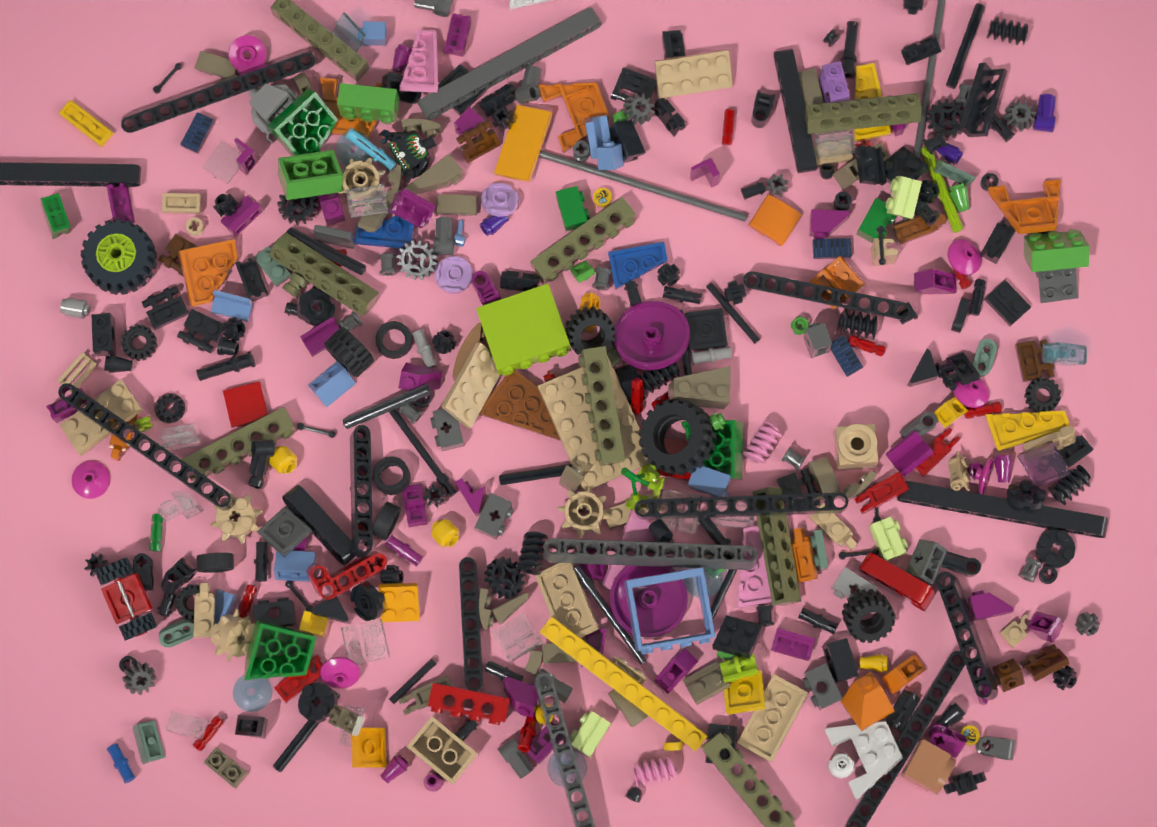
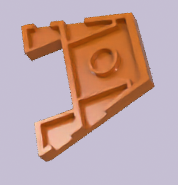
M320 77L325 104L338 119L331 131L332 135L345 136L350 128H353L364 138H370L377 120L365 122L359 118H354V120L344 119L340 115L337 106L338 98H336L338 80ZM376 83L375 87L381 88V83Z
M596 82L572 83V85H538L544 103L563 97L575 130L557 136L563 153L570 150L577 141L587 136L585 118L606 115L607 120L610 118Z
M1060 179L1044 181L1042 186L1046 197L1010 201L1005 185L988 188V195L1018 234L1054 231L1057 228Z

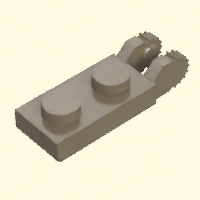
M448 676L432 682L452 687ZM432 683L412 691L411 694L398 700L400 704H404L414 698L417 703L412 707L406 708L403 711L404 715L427 707Z

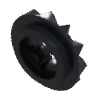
M166 393L163 396H159L155 403L154 412L162 422L175 423L183 417L185 403L175 393ZM165 402L169 405L174 404L172 407L175 412L174 414L169 410L165 412Z

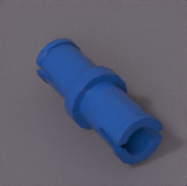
M118 743L109 746L106 750L109 752L114 762L113 766L115 769H118L124 783L133 781L136 776L133 774L128 764L129 760L124 757Z

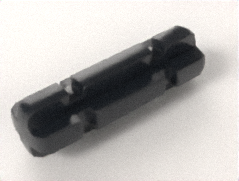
M976 279L974 284L975 289L973 290L971 300L972 306L969 310V314L973 316H979L980 306L982 305L984 294L983 289L986 281L983 279Z

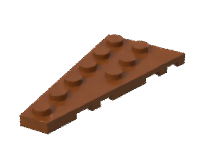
M516 370L503 378L479 413L481 416L561 441L538 387Z

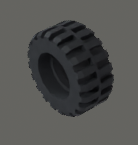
M668 399L664 400V405L661 403L654 406L655 410H649L647 412V419L642 420L643 429H639V436L642 437L639 440V446L644 448L641 451L643 456L655 468L672 475H685L686 472L690 474L696 472L695 468H702L705 465L703 463L704 460L710 459L711 455L709 453L715 448L713 440H716V433L712 432L714 427L709 415L700 407L686 400L674 399L672 401ZM677 421H687L691 430L689 443L679 453L669 454L664 445V438L668 428Z

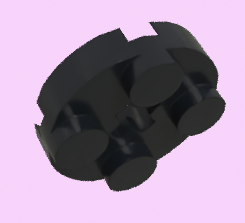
M310 289L302 293L298 298L297 316L309 325L318 326L334 316V302L332 303L329 299L330 296L321 289ZM314 304H317V308L320 309V311L314 310L312 306Z
M1023 479L1021 482L1010 484L1006 495L1007 500L1018 508L1023 509L1024 506L1030 507L1029 510H1038L1043 507L1047 492L1032 485L1030 480Z
M1051 529L1039 537L1035 546V553L1042 564L1057 569L1066 566L1074 558L1075 544L1072 537L1066 531ZM1053 544L1060 547L1058 554L1055 551L1051 552L1050 548L1053 547Z
M368 581L353 587L350 598L351 603L355 602L356 608L354 610L356 614L365 621L381 617L383 603L385 602L384 595L378 592Z
M324 683L304 686L298 700L299 713L313 723L327 720L326 718L329 717L330 711L337 704L336 694ZM319 698L322 702L315 707L314 702Z

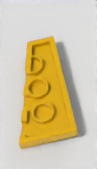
M875 63L856 66L855 100L882 97ZM890 126L854 129V142L891 135Z
M1065 411L985 415L997 452L1025 444L1031 440L1058 432L1063 427L1070 426Z

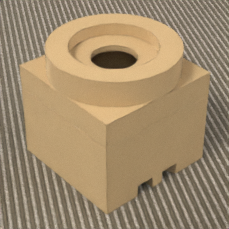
M853 424L835 428L833 437L837 470L876 467L878 453L875 424Z

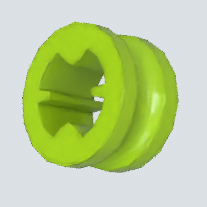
M144 417L134 422V425L138 427L137 429L140 432L147 431L153 427V424L150 423V417Z

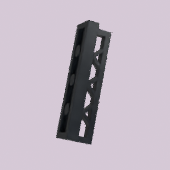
M979 63L959 129L967 137L988 136L1006 78L1007 70L1005 68L991 69L986 63ZM999 75V78L992 83L993 77ZM994 90L993 96L987 100L988 94ZM989 106L988 112L982 116L983 110ZM984 122L983 130L977 131L978 126Z

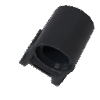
M757 90L751 117L754 127L763 128L767 125L776 94L770 95ZM756 115H763L765 118L759 120L756 118Z
M144 553L137 554L133 559V574L138 573L145 591H153V561L151 557ZM142 558H144V560L147 561V564H144V567L139 565V562L142 561Z
M184 557L179 559L165 573L161 582V588L164 592L169 594L175 593L198 572L196 568L193 569L185 562L186 559Z

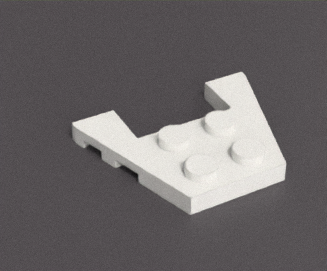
M886 721L876 722L863 731H860L857 725L825 729L833 747L852 739L867 774L848 782L856 800L862 797L865 791L874 786L877 780L886 775L903 759Z

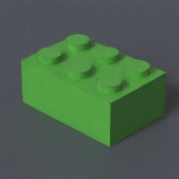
M340 83L337 106L340 115L344 119L354 120V118H359L365 122L377 120L384 124H391L392 122L397 123L400 101L397 89Z
M334 150L278 158V176L286 200L342 192L343 175Z
M1070 229L1067 232L1051 231L1047 234L1032 233L1024 236V258L1032 272L1089 267V244L1082 232L1076 229Z

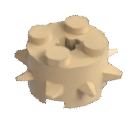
M368 158L365 162H355L353 159H350V164L342 172V192H338V194L346 193L349 199H351V206H354L356 203L367 202L372 205L373 199L380 192L386 191L380 182V177L385 174V170L377 171L372 165L371 158Z
M589 486L586 487L584 492H578L577 494L569 490V499L566 505L558 507L559 511L565 513L566 519L561 527L563 529L570 527L577 531L578 538L580 539L584 533L591 531L599 535L601 533L599 525L602 519H608L611 516L603 511L602 504L606 497H596V495L591 493ZM583 509H587V512H589V514L581 516V513L579 512H582Z
M229 493L234 500L233 507L223 511L213 505L216 510V520L211 523V527H219L223 531L222 541L225 542L232 537L239 539L241 544L245 543V537L250 535L251 531L257 532L259 530L256 525L257 516L262 513V509H254L250 505L251 495L249 494L245 498H239ZM228 499L223 501L221 504H226ZM236 514H238L239 516H241V517H238V521H237V522H235V521L233 520L234 515H236Z
M236 609L234 615L226 614L221 616V620L218 624L213 625L211 632V642L216 647L215 655L227 654L228 662H230L232 656L242 657L247 654L255 624L250 621V616L240 618L239 611Z

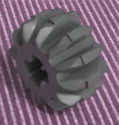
M634 93L633 97L628 96L627 102L623 104V107L626 108L623 114L629 115L627 121L633 119V125H636L638 121L641 125L645 121L649 122L651 115L655 113L651 109L655 104H649L651 97L645 99L644 93L640 96L637 93Z
M1019 99L1016 104L1011 102L1009 107H1006L1004 119L1008 120L1007 126L1013 125V131L1016 128H1019L1020 132H1023L1024 128L1029 130L1030 124L1035 123L1034 117L1036 112L1032 111L1033 105L1027 106L1028 101L1022 104Z
M137 661L135 667L130 664L129 667L131 669L124 670L127 676L122 677L123 682H125L124 687L130 689L131 694L137 692L139 695H142L143 690L149 693L148 687H155V684L152 682L156 680V675L153 674L155 670L149 667V664L146 662L142 665L140 661Z

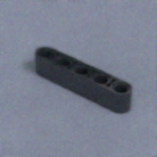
M297 484L282 496L286 506L312 529V534L340 564L345 566L356 557L352 553V540L304 488Z

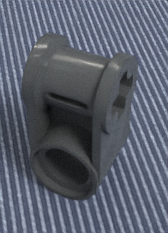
M984 737L979 739L975 747L981 755L1013 760L1015 740ZM987 741V745H990V748L986 749L985 751V747H982V743H986Z

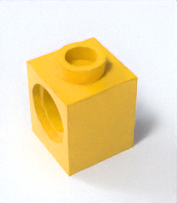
M955 396L945 402L933 414L943 427L946 428L961 418L968 410Z

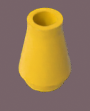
M882 653L860 657V668L881 673L888 671V655H883Z

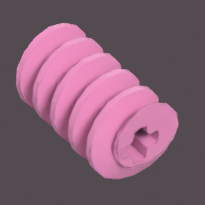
M766 421L762 422L764 426L759 427L760 432L755 433L756 439H751L752 445L746 447L748 452H743L746 458L755 463H765L766 461L763 459V456H770L767 449L774 450L770 444H777L778 442L775 437H782L779 430Z
M666 756L665 762L661 757L658 758V764H656L654 759H651L650 765H648L645 760L642 767L638 762H635L633 769L637 787H639V781L646 786L647 780H649L653 785L655 778H657L659 783H662V778L665 777L668 782L670 781V775L676 780L673 762L669 756Z

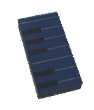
M197 112L180 143L181 147L198 154L215 122L214 119Z
M851 238L812 240L813 259H837L839 256L843 258L852 257Z
M844 335L832 341L830 350L847 377L864 368Z

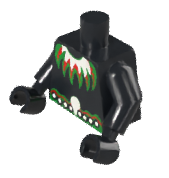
M385 129L379 133L378 136L385 137L381 140L382 144L390 141L388 143L389 148L402 168L403 172L400 176H406V183H409L411 179L421 176L426 171L431 160L428 150L436 146L432 136L421 141L417 133L389 132Z

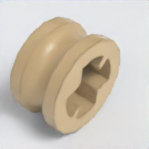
M191 218L186 223V229L190 235L199 236L204 231V225L199 218ZM193 223L200 224L196 231L190 230L193 227Z

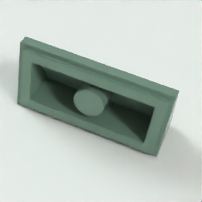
M941 160L936 162L935 172L959 184L964 183L966 187L976 178Z
M155 720L136 724L132 727L143 765L165 758Z

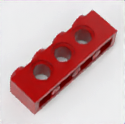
M432 683L427 707L431 708V712L442 714L443 710L449 711L450 716L460 718L462 714L469 715L470 720L481 722V718L488 719L489 724L500 726V722L504 723L506 720L510 699ZM446 695L454 698L452 706H446L443 703V698ZM469 699L473 702L471 710L463 708L464 700ZM489 703L492 706L491 714L483 713V704Z

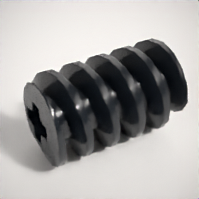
M996 16L993 21L992 19L990 21L987 39L993 34L994 40L1001 36V42L1008 38V43L1011 44L1013 39H1015L1017 46L1021 41H1023L1024 46L1028 33V24L1025 23L1021 28L1019 21L1014 26L1013 20L1006 24V18L999 22V17Z
M844 308L840 314L836 331L842 327L843 333H845L849 328L851 335L857 330L859 337L864 332L865 338L872 334V339L874 340L878 327L877 316L870 320L869 314H866L863 318L862 312H859L855 316L854 310L848 315L847 309Z
M674 362L667 367L650 370L651 373L648 370H644V376L640 373L638 374L640 379L643 380L645 390H649L653 394L654 386L658 390L661 389L660 383L667 386L666 380L669 379L672 382L674 375L680 377V370L677 363Z
M1077 465L1076 469H1072L1070 474H1065L1064 478H1060L1058 483H1053L1052 487H1048V490L1056 501L1065 506V498L1071 501L1073 500L1071 494L1079 495L1077 489L1083 492L1085 491L1084 484L1087 487L1091 486L1089 482L1091 477L1083 466Z
M536 531L526 532L523 537V547L520 551V562H518L517 567L527 574L540 575L541 571L536 568L542 567V564L538 561H543L544 557L539 554H544V548L541 547H544L545 541L543 540L548 539V536Z

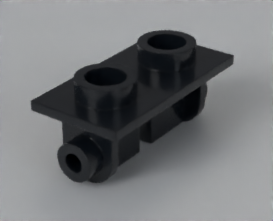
M930 36L920 41V45L914 43L906 47L904 46V49L901 50L907 66L942 52L936 36Z
M505 84L495 91L497 96L494 97L491 93L481 99L479 105L484 109L486 117L494 114L496 108L502 109L516 100L514 86Z
M658 98L655 101V106L651 109L655 111V116L661 120L674 137L679 130L682 131L687 127L686 121L678 112L674 115L671 114L675 109L668 99L661 98L659 100Z
M502 271L500 288L527 291L538 287L540 276L523 273L522 278H519V272Z
M903 689L893 707L895 712L888 715L885 720L887 724L902 733L921 698L917 697V694Z

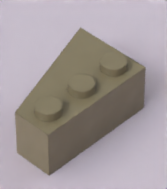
M731 366L674 378L668 387V399L672 401L674 399L686 400L698 407L724 409L730 403Z

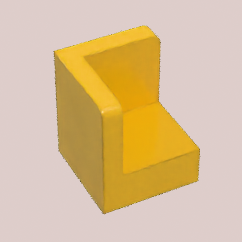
M304 611L299 630L324 638L328 618Z

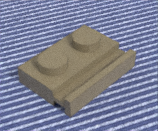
M717 661L683 679L696 705L731 687L729 682H724L722 671Z

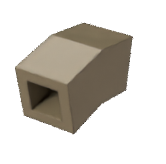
M304 72L293 77L301 94L306 89L312 90Z
M530 650L529 661L524 670L536 676L541 666L543 652Z

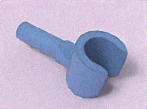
M459 220L457 233L454 236V244L463 247L466 237L461 235L463 220Z

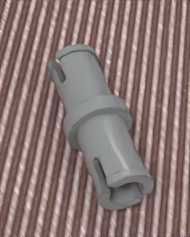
M421 329L412 333V336L418 347L417 352L421 354L425 366L432 368L437 365V362L431 351L432 346L428 344L423 333L424 331Z
M730 346L692 352L693 364L709 361L714 363L715 360L732 358Z

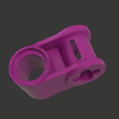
M475 272L472 276V285L482 306L501 300L497 289L493 286L486 272ZM478 277H483L486 281L483 285H478L475 280Z
M935 723L928 729L930 743L951 754L953 758L960 754L967 743L965 736L942 724Z

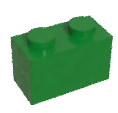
M578 186L555 192L566 232L577 229L590 219L588 209H584L582 202H585L583 192L578 190Z
M875 198L856 235L873 243L875 238H879V234L876 231L877 227L883 226L884 232L882 234L884 239L888 232L885 228L888 224L892 225L896 216L887 214L886 203Z

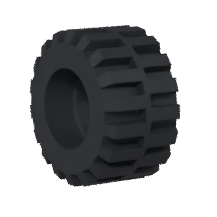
M592 306L590 309L583 307L582 311L578 309L575 315L571 314L569 316L571 320L566 321L567 328H565V332L571 348L577 355L583 349L606 346V352L608 353L607 349L613 347L611 342H615L616 337L614 334H616V330L610 318L601 309L598 308L597 310ZM590 325L600 326L599 333L595 338L591 340L581 339V334L586 327Z
M340 327L324 343L326 350L352 376L359 377L374 362V358L367 348L345 328Z
M864 589L861 590V593L855 592L853 597L847 599L848 603L843 605V621L850 635L855 640L859 639L862 643L865 641L872 643L873 640L878 642L881 637L885 638L887 636V632L893 630L891 626L895 625L894 611L886 596L878 590L874 592L873 589L868 591ZM876 612L870 619L861 620L866 614Z

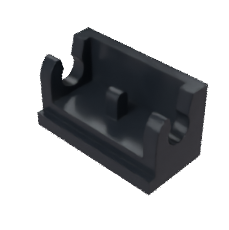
M681 30L662 31L665 59L685 56Z
M388 72L382 76L381 88L397 89L399 101L416 104L417 99L421 98L422 92L400 91L404 75Z
M632 119L616 122L609 128L611 141H614V144H622L624 163L635 161L638 159L637 156L646 153Z
M1004 220L997 223L980 255L997 264L1015 232L1013 226L1005 225Z
M248 258L247 262L242 263L239 261L235 265L248 298L253 302L269 295L256 262L252 258Z
M1078 435L1076 442L1055 451L1047 458L1060 475L1090 454L1094 449L1084 436Z
M847 638L822 646L828 668L835 683L859 676Z

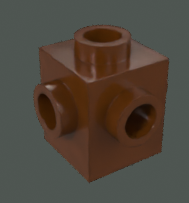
M1014 658L992 667L996 685L1001 688L1003 693L1025 684L1022 669Z

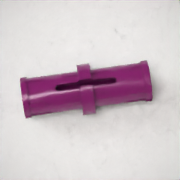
M393 535L385 543L386 546L397 552L399 557H404L416 567L424 557L410 548L408 543L404 544Z

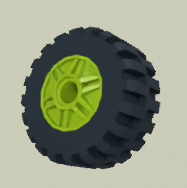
M115 219L114 223L111 220H107L105 225L101 226L98 224L95 226L97 230L94 232L90 231L87 234L89 239L88 241H83L82 246L84 250H81L82 267L91 281L101 290L109 291L115 295L118 292L122 295L128 294L129 290L133 292L138 291L137 287L139 285L144 287L147 284L145 280L152 278V269H156L157 265L155 261L157 252L147 233L139 225H134L132 221L126 220L123 222L122 219Z

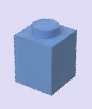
M363 21V28H359V39L363 40V44L367 46H386V23Z
M605 141L603 145L596 148L598 170H616L624 166L622 144H614V141Z

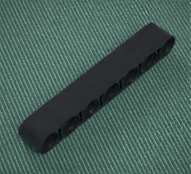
M793 48L774 51V62L797 172L800 174L817 171L811 134H808L806 127V108Z
M358 425L350 435L352 553L357 558H364L373 547L371 433L367 426ZM356 433L363 434L364 439L358 438ZM356 451L363 452L365 457H359ZM357 469L363 470L365 476L359 475ZM357 488L364 489L365 494H360ZM357 507H363L366 513L359 512ZM358 525H363L366 528V532H361L358 529ZM358 544H364L367 550H360Z
M465 557L459 563L465 686L470 691L479 692L483 688L478 571L475 560L471 557ZM467 562L474 565L473 569L469 572L463 570V565ZM473 582L475 584L473 590L466 591L464 589L465 583ZM466 602H475V608L473 610L465 609ZM469 620H474L477 623L473 630L466 628V623ZM469 640L477 641L478 644L475 649L467 647ZM471 659H476L479 662L475 669L468 667V662ZM476 678L480 684L477 688L473 689L469 687V681Z
M941 572L936 578V583L975 693L985 700H993L998 695V688L960 582L955 575L949 572ZM950 577V584L945 586V580ZM956 595L957 601L952 604L951 598ZM963 613V620L958 622V615ZM969 631L970 637L965 640L964 634ZM976 649V656L971 658V651ZM982 667L983 674L978 677L977 670ZM989 686L990 692L984 695V688Z

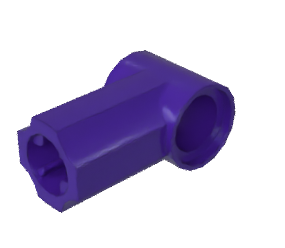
M1052 94L1039 95L1033 130L1053 133L1056 96Z

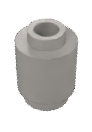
M63 298L60 312L65 314V316L84 319L86 315H89L90 304H87V300Z

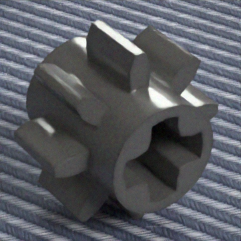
M773 174L772 180H766V183L770 185L766 187V191H770L772 193L771 196L779 195L781 198L783 191L788 192V187L784 185H787L789 180H784L783 174L780 176ZM777 183H779L780 186H778V188H775L774 186Z
M1088 612L1081 613L1076 619V630L1081 636L1084 634L1087 636L1096 634L1100 625L1099 618L1094 613L1091 615Z

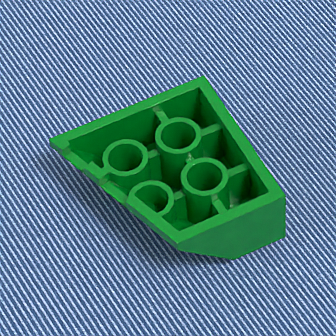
M306 89L267 128L287 152L294 156L320 152V147L324 140L328 138L338 119L315 91Z
M725 420L726 424H724L723 429L712 430V432L716 433V440H713L715 448L709 453L711 455L710 459L704 460V467L731 476L730 480H742L743 422ZM681 421L688 444L691 436L690 426L687 421Z
M256 620L246 655L244 681L306 675L317 637L311 633Z

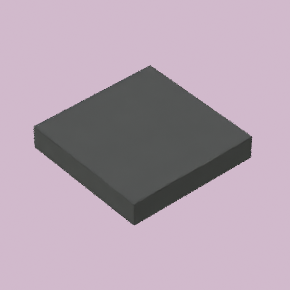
M321 225L314 226L313 232L318 241L354 249V237L351 232Z
M285 506L260 528L257 533L285 558L312 533V529Z

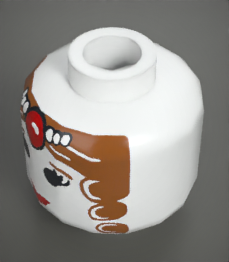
M836 753L828 761V771L835 778H846L854 770V761L847 753Z

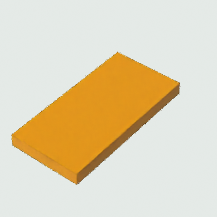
M522 105L516 106L514 116L512 117L516 122L511 123V129H508L494 170L496 176L530 183L553 115L552 112Z

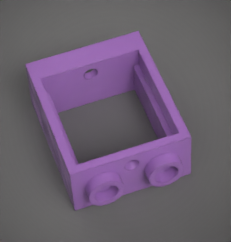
M841 61L822 65L819 84L824 103L849 101L850 95Z

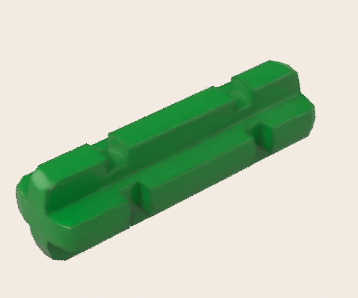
M153 514L150 534L152 542L149 549L153 552L161 551L160 541H162L163 525L161 523H163V515Z

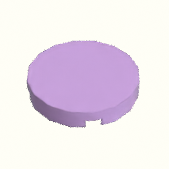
M493 183L483 190L481 203L487 213L502 217L512 214L517 209L519 197L517 191L512 189V186L505 183Z
M449 256L437 265L435 279L438 286L444 292L450 294L461 293L471 285L472 268L464 258Z

